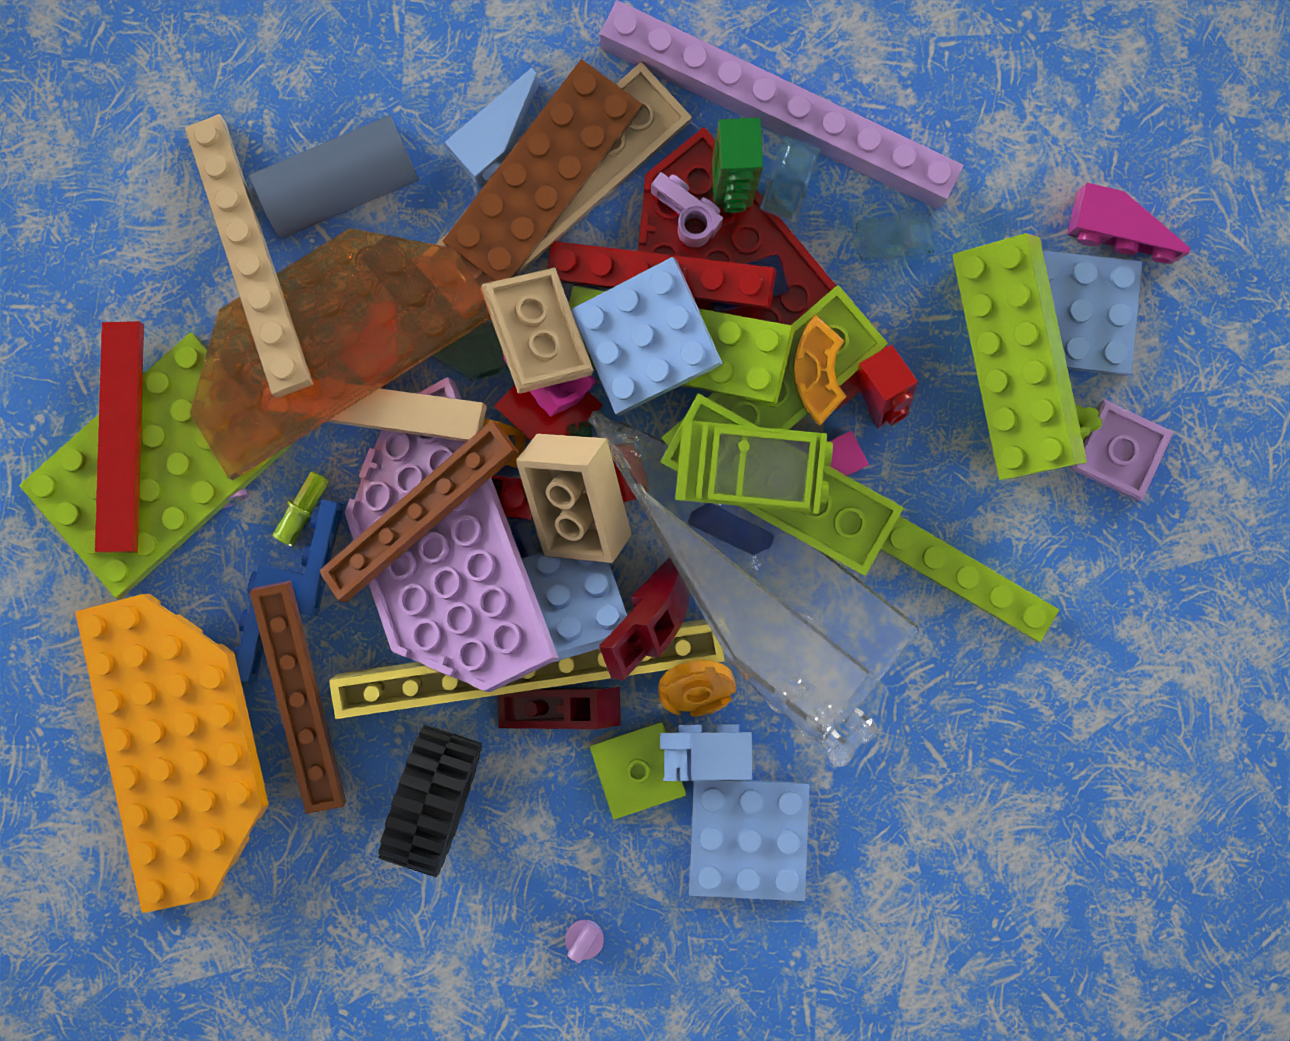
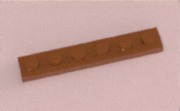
M491 420L319 570L338 601L347 603L519 454V451L498 423Z
M292 581L253 588L249 592L305 813L309 814L343 807L346 803V798Z

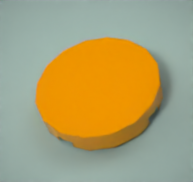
M696 660L679 664L668 670L661 677L658 684L659 700L663 708L675 715H681V711L690 712V716L695 717L715 713L726 707L731 701L732 693L736 692L735 678L731 669L722 663L710 660Z

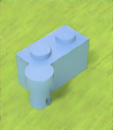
M716 724V732H702V725H678L679 732L660 733V749H664L663 781L752 780V732H739V724Z

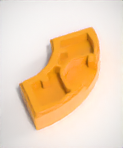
M815 314L806 325L797 344L794 358V379L799 398L805 410L820 426L847 396L839 387L834 371L836 354L844 340Z

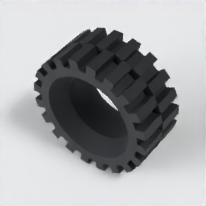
M424 725L413 744L412 752L408 756L406 767L398 782L399 785L396 794H394L391 810L385 822L386 827L380 841L379 859L437 878L441 867L444 865L453 837L456 834L458 823L462 817L479 762L482 743Z

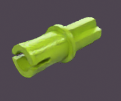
M313 471L309 473L294 501H287L288 508L273 531V537L294 547L301 531L311 518L315 505L328 485V480L324 476Z

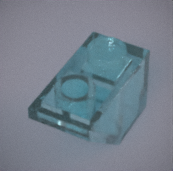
M785 135L778 144L764 183L759 209L796 222L821 148Z

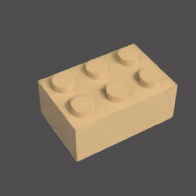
M536 434L517 458L516 463L544 556L613 563L632 534L607 438Z

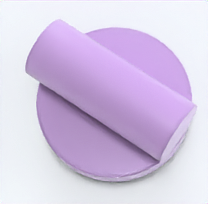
M591 920L574 922L568 928L565 936V945L569 951L567 956L577 963L595 957L603 947L604 936L601 928Z

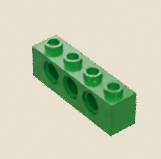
M761 118L719 119L712 158L713 200L718 208H723V212L739 213L745 211L746 207L752 206L763 170Z

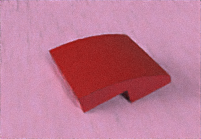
M514 385L494 407L532 441L536 434L574 436L603 407V404L588 392L577 405L550 417L538 405L530 391L518 394Z

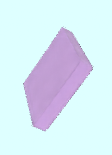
M1102 400L1097 409L1099 417L1102 419V427L1099 430L1091 431L1083 440L1087 463L1071 466L1070 470L1138 502L1142 501L1174 432L1107 400Z

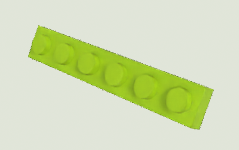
M901 516L897 519L880 549L1036 642L1041 643L1060 610Z

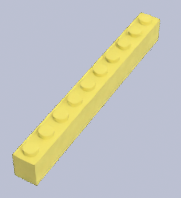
M717 618L683 622L678 633L659 658L646 656L628 676L670 670L679 664L696 660L724 662L720 625ZM599 648L550 663L492 692L480 690L464 681L429 668L420 662L337 673L329 680L335 719L603 680L611 677Z

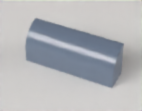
M391 115L249 174L264 212L280 239L419 181Z

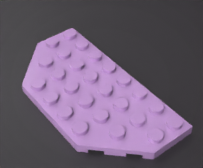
M449 377L417 393L462 400L455 381ZM381 430L374 449L369 448L358 476L362 480L355 498L349 499L344 512L353 540L466 442ZM491 478L369 583L392 652L420 662L429 668L464 681L480 690L492 692L559 659Z

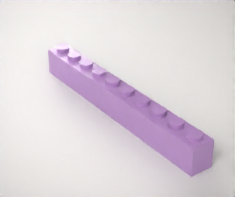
M618 0L615 1L600 32V46L602 50L636 66L642 62L652 74L745 118H761L762 126L938 210L947 201L964 166Z

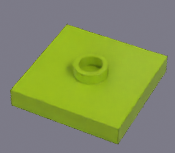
M662 721L589 746L613 820L687 796L682 781H663L664 749H660V733H666Z

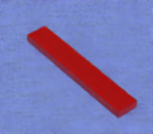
M140 321L102 322L95 552L138 553L144 324Z

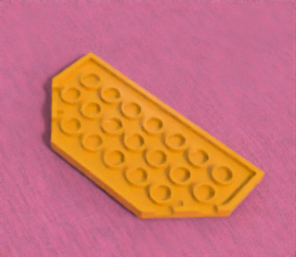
M150 593L75 611L141 912L146 913L210 900L218 896L229 869L232 865L236 864L250 839L249 834L258 819L262 818L269 806L235 653L224 644H217L204 635L202 629L182 615H175L161 605L160 600Z

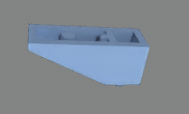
M532 68L445 141L448 152L478 186L485 180L488 182L514 146L539 86L537 73Z

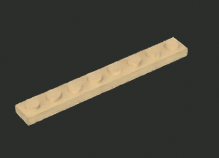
M218 114L187 126L185 130L271 394L278 399L313 385L226 122Z

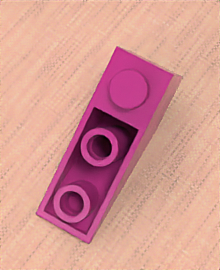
M1088 182L1077 191L1067 235L1077 237V242L1087 246H1099L1100 243L1115 246L1114 251L1126 255H1136L1137 252L1152 255L1151 259L1153 261L1164 264H1172L1189 254L1190 247L1125 191Z

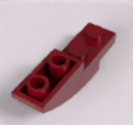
M672 553L632 595L631 600L634 609L599 645L611 679L625 680L646 656L659 658L678 633L685 619L690 601V585L679 554Z

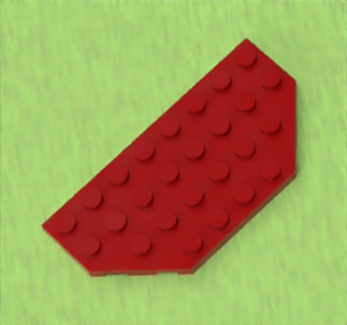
M703 127L645 174L638 251L774 267L776 276L770 309L695 300L698 309L792 325L837 285L757 190L752 206L746 207V210L743 212L725 213L723 208H719L721 211L719 215L723 217L722 226L713 238H710L706 244L700 247H689L680 240L677 231L680 215L651 194V184L659 173L662 172L667 177L675 175L683 180L690 188L688 192L698 200L704 197L714 203L712 158L715 139ZM692 218L685 223L686 230L692 234H700L706 229L704 222L697 218ZM857 371L839 386L847 397L835 410H839L861 392L856 380Z

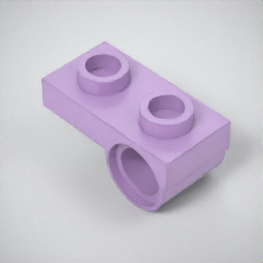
M660 172L651 184V194L680 215L677 230L680 240L689 247L703 246L710 238L715 236L722 226L723 217L719 215L720 209L710 200L704 197L698 200L688 192L689 186L675 175L667 177ZM692 218H697L704 222L706 229L700 234H692L686 230L685 223Z

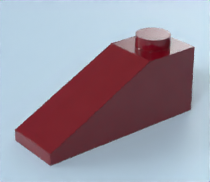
M620 687L542 688L497 695L498 728L604 729L621 726Z

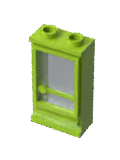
M682 420L675 500L819 514L820 505H827L829 482L823 481L824 465H831L833 442H827V433Z

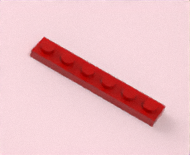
M554 241L551 244L547 269L556 268L561 283L611 289L674 257L678 261L695 300L770 309L776 276L774 267Z

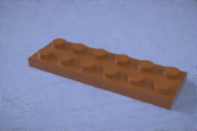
M581 59L443 239L444 245L493 281L515 277L643 109V104Z

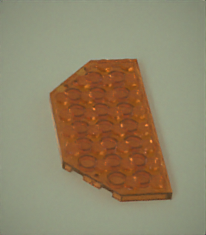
M349 228L276 273L313 385L278 399L271 394L241 299L238 297L218 310L190 415L227 477L234 480L491 319L484 294L454 248Z

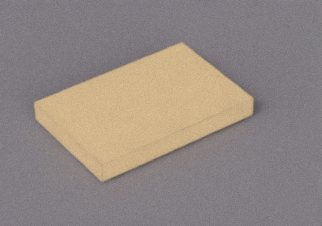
M556 268L482 284L481 292L518 394L592 375L594 371Z

